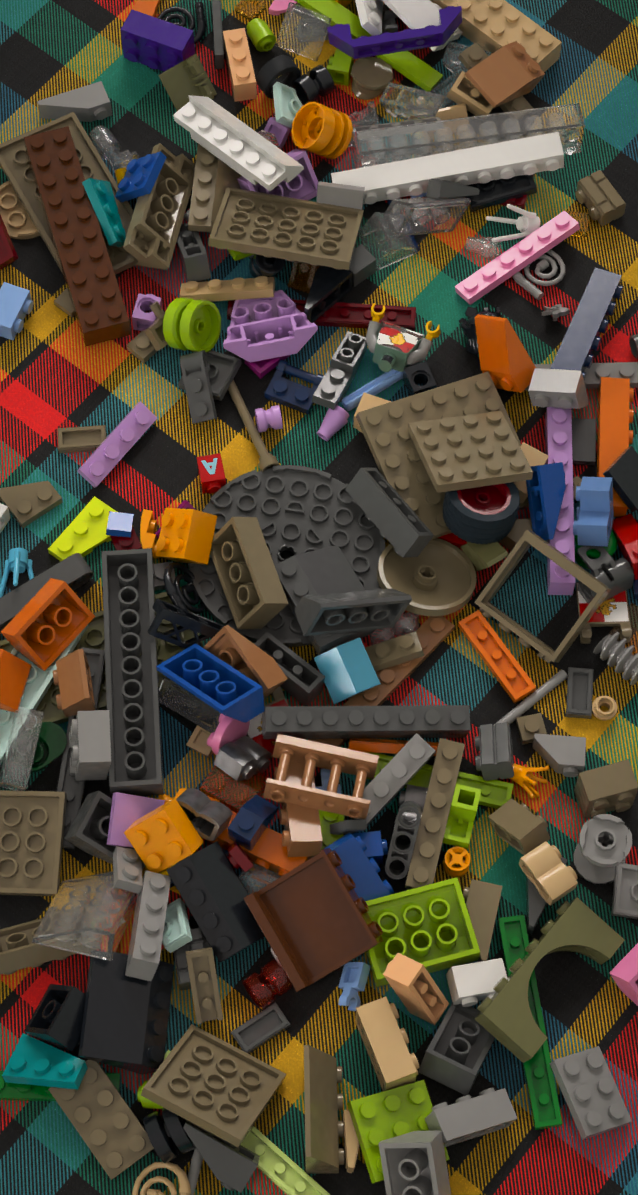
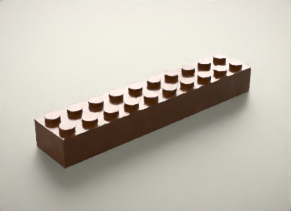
M66 126L24 137L27 157L85 347L131 335L130 321L101 228L82 184L85 181V177L69 127Z

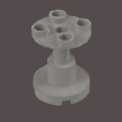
M599 814L583 825L579 834V843L573 854L574 866L579 877L594 884L614 882L615 866L625 863V859L628 857L632 847V833L620 818L611 814Z

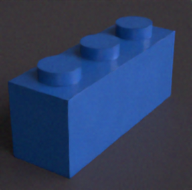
M347 833L326 847L330 848L331 851H336L341 858L342 864L340 866L345 875L349 874L356 885L354 890L359 898L362 897L365 901L395 893L387 880L382 882L377 873L381 870L373 858L368 859L364 851L367 847L360 836L355 838L351 833Z

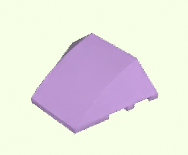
M278 290L274 292V297L235 300L231 314V323L227 328V338L224 340L223 347L250 363L297 354L316 333L318 327L314 322L311 323L307 319V315L304 312H300L296 308V304L283 290Z

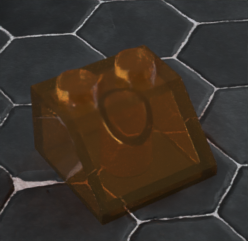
M215 765L201 785L200 791L211 798L219 800L220 803L227 806L231 811L238 813L241 807L256 794L260 797L263 796L268 777L258 773L248 780L245 779L238 782Z

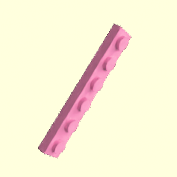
M563 211L455 286L456 293L469 305L473 304L580 229L579 223L567 212Z

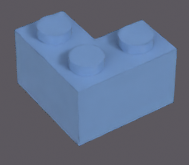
M583 477L581 486L576 487V501H580V507H577V520H574L573 535L578 536V545L608 547L614 521L613 479L611 477Z

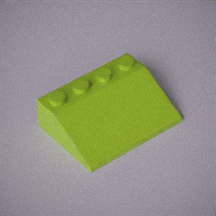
M458 877L365 901L369 907L367 913L371 920L376 921L383 932L381 937L384 941L366 951L376 988L389 984L383 973L388 963L394 959L397 953L423 964L428 973L474 962L479 959L480 949Z

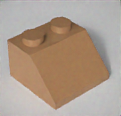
M78 649L57 660V670H53L55 686L59 685L60 694L56 695L58 710H63L66 717L77 715V711L96 710L90 665L84 650Z

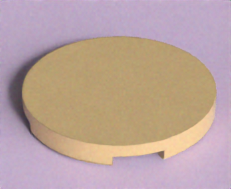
M7 181L0 185V215L10 238L31 239L40 236L10 182Z

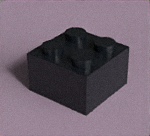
M50 984L24 1032L57 1049L73 1051L80 1044L86 994L74 986Z

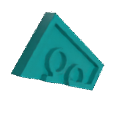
M92 178L83 181L82 184L109 245L123 246L126 232L121 222L111 183Z
M22 1033L2 1077L7 1083L78 1090L88 1067L84 1060Z

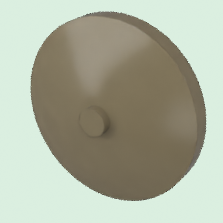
M435 538L430 540L418 557H401L395 552L394 546L389 544L380 556L377 566V580L381 589L393 588L411 595L412 600L405 609L406 611L423 616H444L460 610L470 601L476 585V572L471 560L462 550L448 541Z

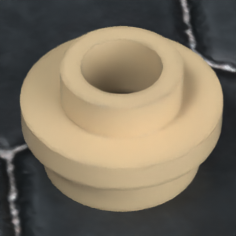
M599 696L593 701L592 712L600 720H610L617 713V703L609 696ZM606 706L609 711L603 712L600 710V707Z

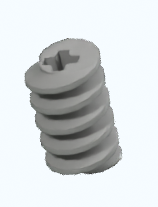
M619 632L613 635L609 634L597 644L594 653L598 654L601 652L600 658L603 661L608 659L607 665L610 667L616 665L615 672L618 674L624 672L622 678L624 680L631 679L630 685L632 686L638 682V653L632 654L635 646L631 645L625 648L626 638L618 642Z

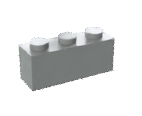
M488 1088L474 1098H471V1095L460 1097L455 1101L456 1103L448 1105L447 1102L435 1105L431 1108L432 1112L425 1118L429 1131L442 1130L444 1147L507 1128L518 1118L506 1089L503 1088L495 1091L494 1088Z

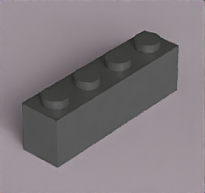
M360 468L345 489L350 494L351 500L361 507L366 513V518L377 526L380 534L394 546V550L399 556L418 557L433 538V533L387 482L377 468Z

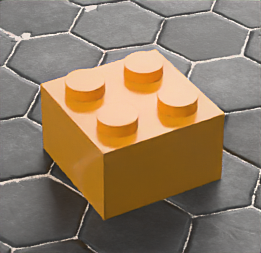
M165 508L161 519L162 526L156 544L155 556L180 563L208 565L217 516L195 509Z
M176 798L137 819L124 831V834L147 869L155 873H159L192 855L204 842Z

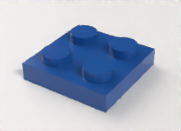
M160 151L130 161L126 167L127 171L124 178L118 184L119 189L115 198L120 202L150 194L167 156Z

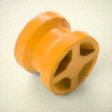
M456 846L446 852L443 865L444 870L449 876L455 878L462 877L468 872L471 860L468 851L463 847Z

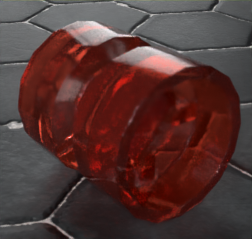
M274 959L261 967L260 974L254 972L242 981L250 997L262 1010L274 1002L275 995L282 996L293 988L289 977Z

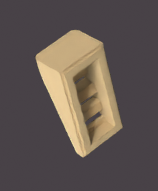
M344 1110L342 1121L345 1168L347 1173H352L355 1169L360 1144L349 1110Z

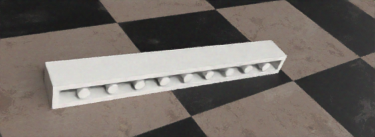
M559 132L335 172L331 173L332 183L365 187L363 204H374L378 201L396 200L400 197L418 196L422 193H427L429 180L431 179L446 180L467 186L477 183L484 184L492 180L510 179L520 175H533L542 171H555L559 168H564V153Z

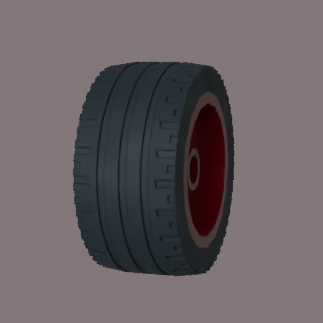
M514 482L448 491L445 493L443 501L444 522L454 535L467 542L492 544L500 541L510 533L515 524L520 505L518 488Z

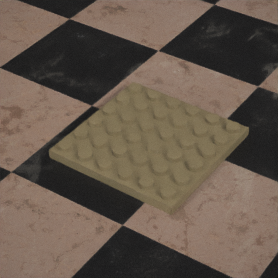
M489 372L358 412L356 415L380 473L433 533L432 539L452 533L443 519V501L446 492H436L409 435L408 423L502 411L519 446H521V442ZM528 497L523 504L520 503L519 510L529 507Z

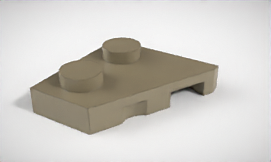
M49 481L0 488L1 502L8 507L9 512L22 528L63 503L62 497Z

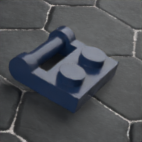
M281 359L265 391V398L309 415L314 405L312 402L313 394L324 375L312 374L291 366L288 361ZM286 373L312 383L313 386L309 388L283 377Z

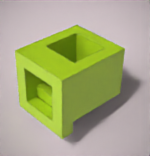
M337 48L334 57L330 56L326 69L330 73L334 84L348 86L354 59Z

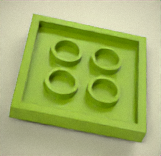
M424 1080L347 1103L372 1184L384 1181L379 1150L380 1141L413 1131H429L425 1118L432 1112L431 1108L433 1106ZM444 1147L446 1161L450 1160L446 1147Z

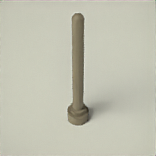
M233 380L228 391L260 456L259 468L262 472L265 469H272L273 466L280 464L276 456L268 453Z

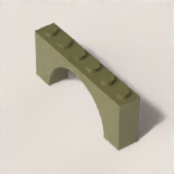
M578 897L571 902L565 900L556 910L557 918L554 921L550 919L540 931L543 935L540 939L534 938L525 948L527 955L523 960L519 957L509 968L512 972L507 979L503 977L494 986L493 989L496 993L491 999L486 997L477 1008L480 1013L476 1016L475 1020L523 1063L531 1059L548 1038L536 1024L528 1001L529 980L535 966L542 957L554 952L571 951L583 954L602 965L614 955L625 941Z

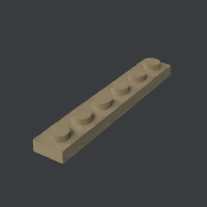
M442 738L439 740L405 884L407 889L433 884L465 747L463 743Z

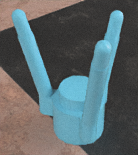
M12 548L9 550L8 560H5V569L0 584V598L4 595L10 570L13 572L14 586L18 585L19 573L25 572V569H27L29 580L34 578L33 561L28 559V551L26 549Z

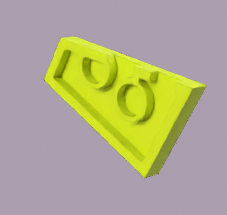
M94 496L48 548L49 554L59 561H63L76 553H80L84 557L105 541H111V535H106L109 511H117Z

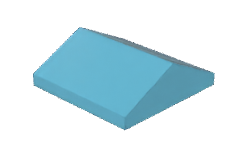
M360 637L314 657L320 673L325 676L324 683L334 704L381 684Z

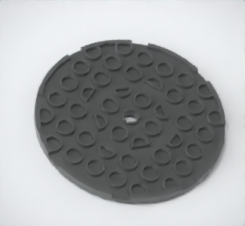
M296 465L273 466L272 469H265L264 472L253 470L233 479L220 488L210 498V502L202 511L217 516L214 535L232 517H257L274 565L284 561L280 554L285 550L298 555L338 545L365 590L369 591L380 588L377 580V566L380 556L385 549V540L377 526L366 518V513L361 507L351 500L350 494L345 490L349 484L342 483L327 472ZM211 554L208 565L188 563L189 570L195 576V579L192 580L200 601L210 615L221 625H229L249 641L255 643L267 631L287 647L311 645L307 636L303 635L300 624L288 605L262 629H237Z

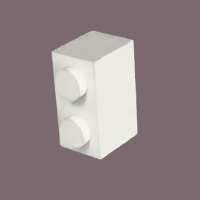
M499 958L452 966L446 973V978L453 1005L462 1004L463 1007L476 1005L478 1001L484 1000L486 997L491 999L496 993L493 989L494 986L503 977L507 979L503 959Z

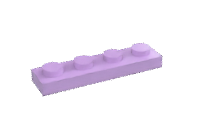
M141 401L138 402L77 472L94 488L97 487L155 422L157 417Z

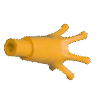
M514 763V776L509 779L518 783L529 794L531 799L534 797L539 798L540 794L529 783L535 786L536 781L546 784L547 780L534 776L532 772L547 771L549 766L525 767Z

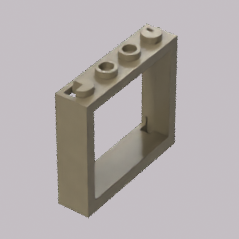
M526 530L474 603L480 607L479 610L483 613L482 615L489 619L494 617L498 620V626L509 634L512 631L518 635L519 638L517 640L527 648L532 646L538 650V657L548 663L550 661L559 663L611 589L533 531ZM531 545L597 593L556 650H553L491 603V600Z

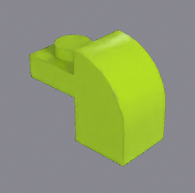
M456 784L442 843L468 849L481 789Z

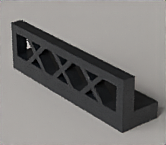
M156 599L152 608L157 615L147 632L149 635L186 649L195 643L201 646V641L213 638L224 625ZM163 619L172 623L173 629L161 632L157 630ZM188 629L193 631L194 638L187 641L180 639V632Z

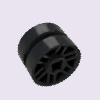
M163 1107L162 1115L155 1111L143 1118L149 1140L164 1163L179 1156L178 1149L181 1153L185 1154L196 1148L183 1129L185 1119Z

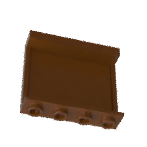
M330 848L322 849L316 856L259 891L244 897L246 904L296 992L307 988L384 941L381 937L383 935L381 927L376 921H372L367 913L369 911L367 903L356 894L354 890L356 885L349 874L345 875L340 866L342 864L341 858L336 851H331Z

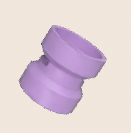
M279 405L271 406L266 411L263 408L255 409L259 433L266 432L268 428L275 430L283 429Z

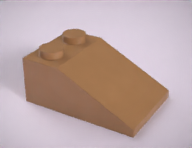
M515 41L503 46L472 67L464 75L491 106L495 108L530 93L544 77L545 73L540 68V65L528 55L525 48Z
M229 625L224 626L203 647L263 687L264 700L288 679L273 657Z

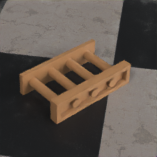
M277 733L273 757L279 758L280 761L276 778H267L263 798L341 814L355 819H366L371 801L362 799L366 778L374 779L379 755ZM290 761L305 764L301 785L285 782ZM315 767L331 770L327 791L311 787ZM341 772L356 775L352 796L337 793Z

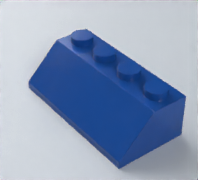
M196 643L156 666L157 671L225 716L246 723L265 711L263 687Z

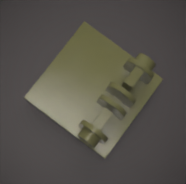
M197 54L190 56L158 75L176 111L189 102L188 95L204 96L213 99L217 94Z

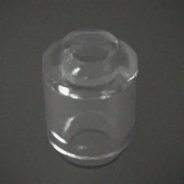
M102 125L91 130L89 134L90 140L103 159L115 158L119 154L121 144L111 131Z

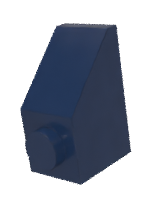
M256 794L241 807L229 825V839L234 842L237 841L239 845L251 851L279 808Z

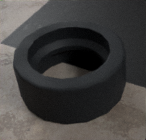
M281 55L271 59L261 68L256 82L268 98L274 99L272 86L276 82H280L293 88L292 82L301 76V71L289 56Z

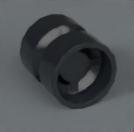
M322 65L316 66L308 71V75L303 74L292 82L297 97L303 105L308 102H316L319 100V95L324 97L335 89L330 73Z
M254 254L249 262L250 274L254 278L258 276L275 278L284 267L285 259L268 258L263 255Z

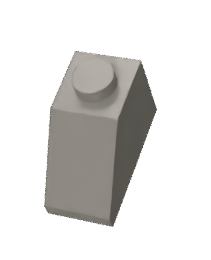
M534 734L532 748L556 773L563 774L566 777H577L580 772L584 771L586 737Z

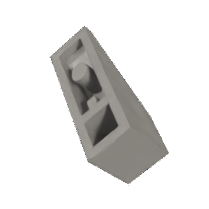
M102 81L37 101L40 118L58 119L74 112L79 121L93 122L112 116L110 100Z

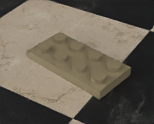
M88 1059L85 1062L88 1069L78 1090L50 1087L48 1090L109 1178L113 1180L154 1148L146 1130L98 1062Z

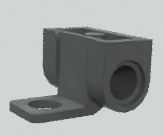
M582 546L578 549L577 553L591 570L590 574L611 589L604 601L632 588L634 572L625 558L614 561L603 546ZM595 549L600 552L601 556L598 559H590L586 553L588 550ZM579 581L578 591L586 602L590 604L597 593Z

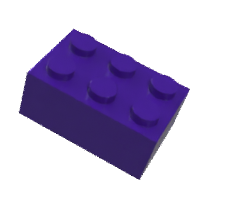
M131 10L120 29L124 58L131 62L147 65L151 69L166 71L195 54L193 30Z

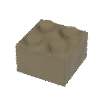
M629 759L579 773L574 792L583 818L591 817L593 819L594 816L599 814H607V812L614 810L616 812H623L631 808L638 792V784Z

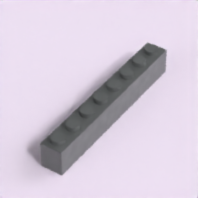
M469 705L265 707V711L262 713L263 739H276L277 733L301 739L412 738L416 733L422 738H465L471 730Z

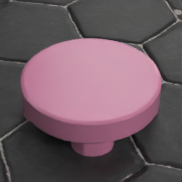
M220 714L219 725L215 732L211 733L208 737L207 745L217 755L219 749L229 742L234 743L239 738L247 735L250 720L244 723Z

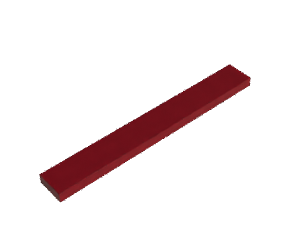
M291 299L296 304V308L300 312H304L307 300ZM228 300L227 320H231L235 300ZM337 302L315 320L314 323L317 326L368 329L369 321H372V304ZM375 305L374 311L377 313L381 312L383 305ZM385 305V314L379 320V323L385 321L415 331L416 307Z

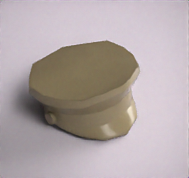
M377 57L359 58L351 69V76L353 78L352 92L359 99H373L383 92L385 93L387 86L393 81L392 67Z

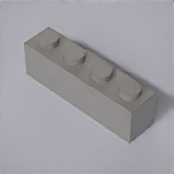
M417 733L364 788L362 799L371 800L366 817L367 826L436 754V751Z
M146 870L142 878L143 887L140 893L137 894L125 976L152 981L160 961L171 877Z

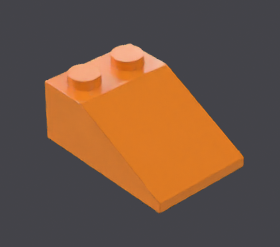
M477 314L474 318L482 373L489 372L496 389L522 393L530 385L534 369L536 368L507 318Z

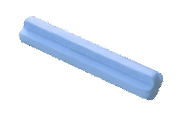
M391 369V371L383 373L344 397L342 405L347 411L354 409L359 405L363 393L375 396L401 380L404 372Z

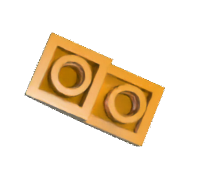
M143 509L140 524L141 544L143 549L152 548L154 561V558L158 559L155 556L157 550V537L155 534L157 521L154 520L153 511Z

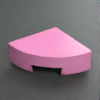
M274 0L269 7V14L280 15V13L292 12L297 8L298 2L295 0Z

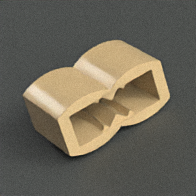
M545 841L521 857L519 866L535 885L543 899L551 906L576 888L578 877L571 866L566 867L562 863V856L555 845L550 846Z

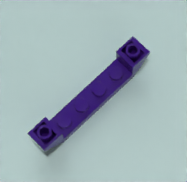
M448 6L444 9H439V26L429 25L420 29H405L395 33L385 32L376 36H361L357 39H352L349 24H336L332 27H327L329 44L353 59L444 45L462 23L461 6Z

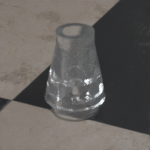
M469 236L466 240L465 249L491 260L499 256L501 242H492V238L495 237Z

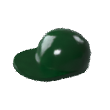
M42 722L36 725L16 741L13 748V757L16 764L22 770L29 773L43 770L65 751L67 746L66 734L58 724L53 722Z

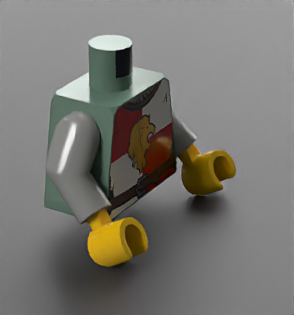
M373 303L371 306L372 321H369L366 334L367 346L369 351L374 354L372 361L377 363L384 372H389L391 369L404 372V368L423 362L433 344L432 339L439 337L441 333L440 325L438 324L436 330L430 331L432 321H428L425 326L427 335L424 338V334L385 321L379 323V320L384 317L385 305H383L382 311L377 313L374 311L375 303Z

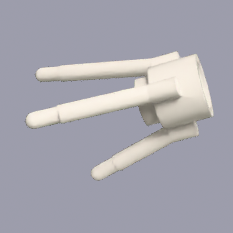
M507 204L506 207L523 216L518 217V219L486 216L488 221L514 224L517 230L521 232L492 238V242L525 238L540 228V218L536 216L535 212H528L511 204Z

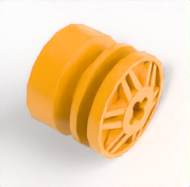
M308 102L300 108L293 120L291 129L292 140L297 147L327 159H335L344 153L351 141L352 121L343 112L330 109L317 102Z

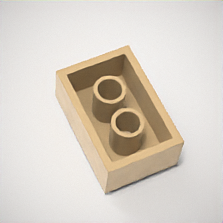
M387 997L356 1007L355 1023L383 1091L416 1082V1075H419L417 1069L420 1068L416 1055L414 1053L410 1054L407 1044L409 1039L405 1029H399L397 1021L399 1014L394 1003L389 1004Z

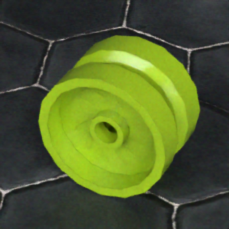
M181 297L173 300L166 309L163 319V334L168 345L177 350H190L192 352L202 350L209 352L215 346L221 331V316L217 306L210 301L200 299L194 300Z

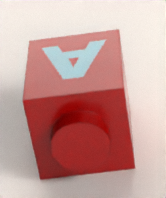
M221 453L196 457L202 494H215L226 485Z

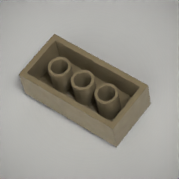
M232 517L213 536L210 554L237 629H262L289 603L257 517Z

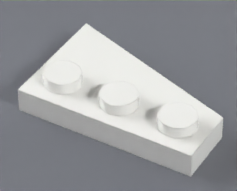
M355 0L361 26L372 36L380 35L382 33L383 1Z

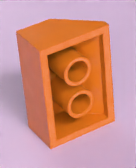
M51 578L6 625L1 633L18 652L45 671L95 616L65 581Z

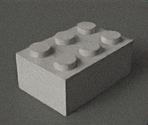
M109 710L77 711L76 719L71 720L69 732V748H72L70 773H75V781L107 779L111 765Z

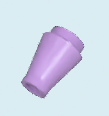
M338 405L334 410L328 408L320 429L317 431V435L323 440L329 441L335 433L348 423L349 413Z

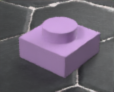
M270 117L261 136L281 149L292 128L276 122L275 117Z

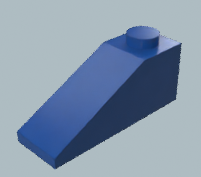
M563 462L531 466L533 471L532 480H526L532 530L543 540L554 538L566 488Z

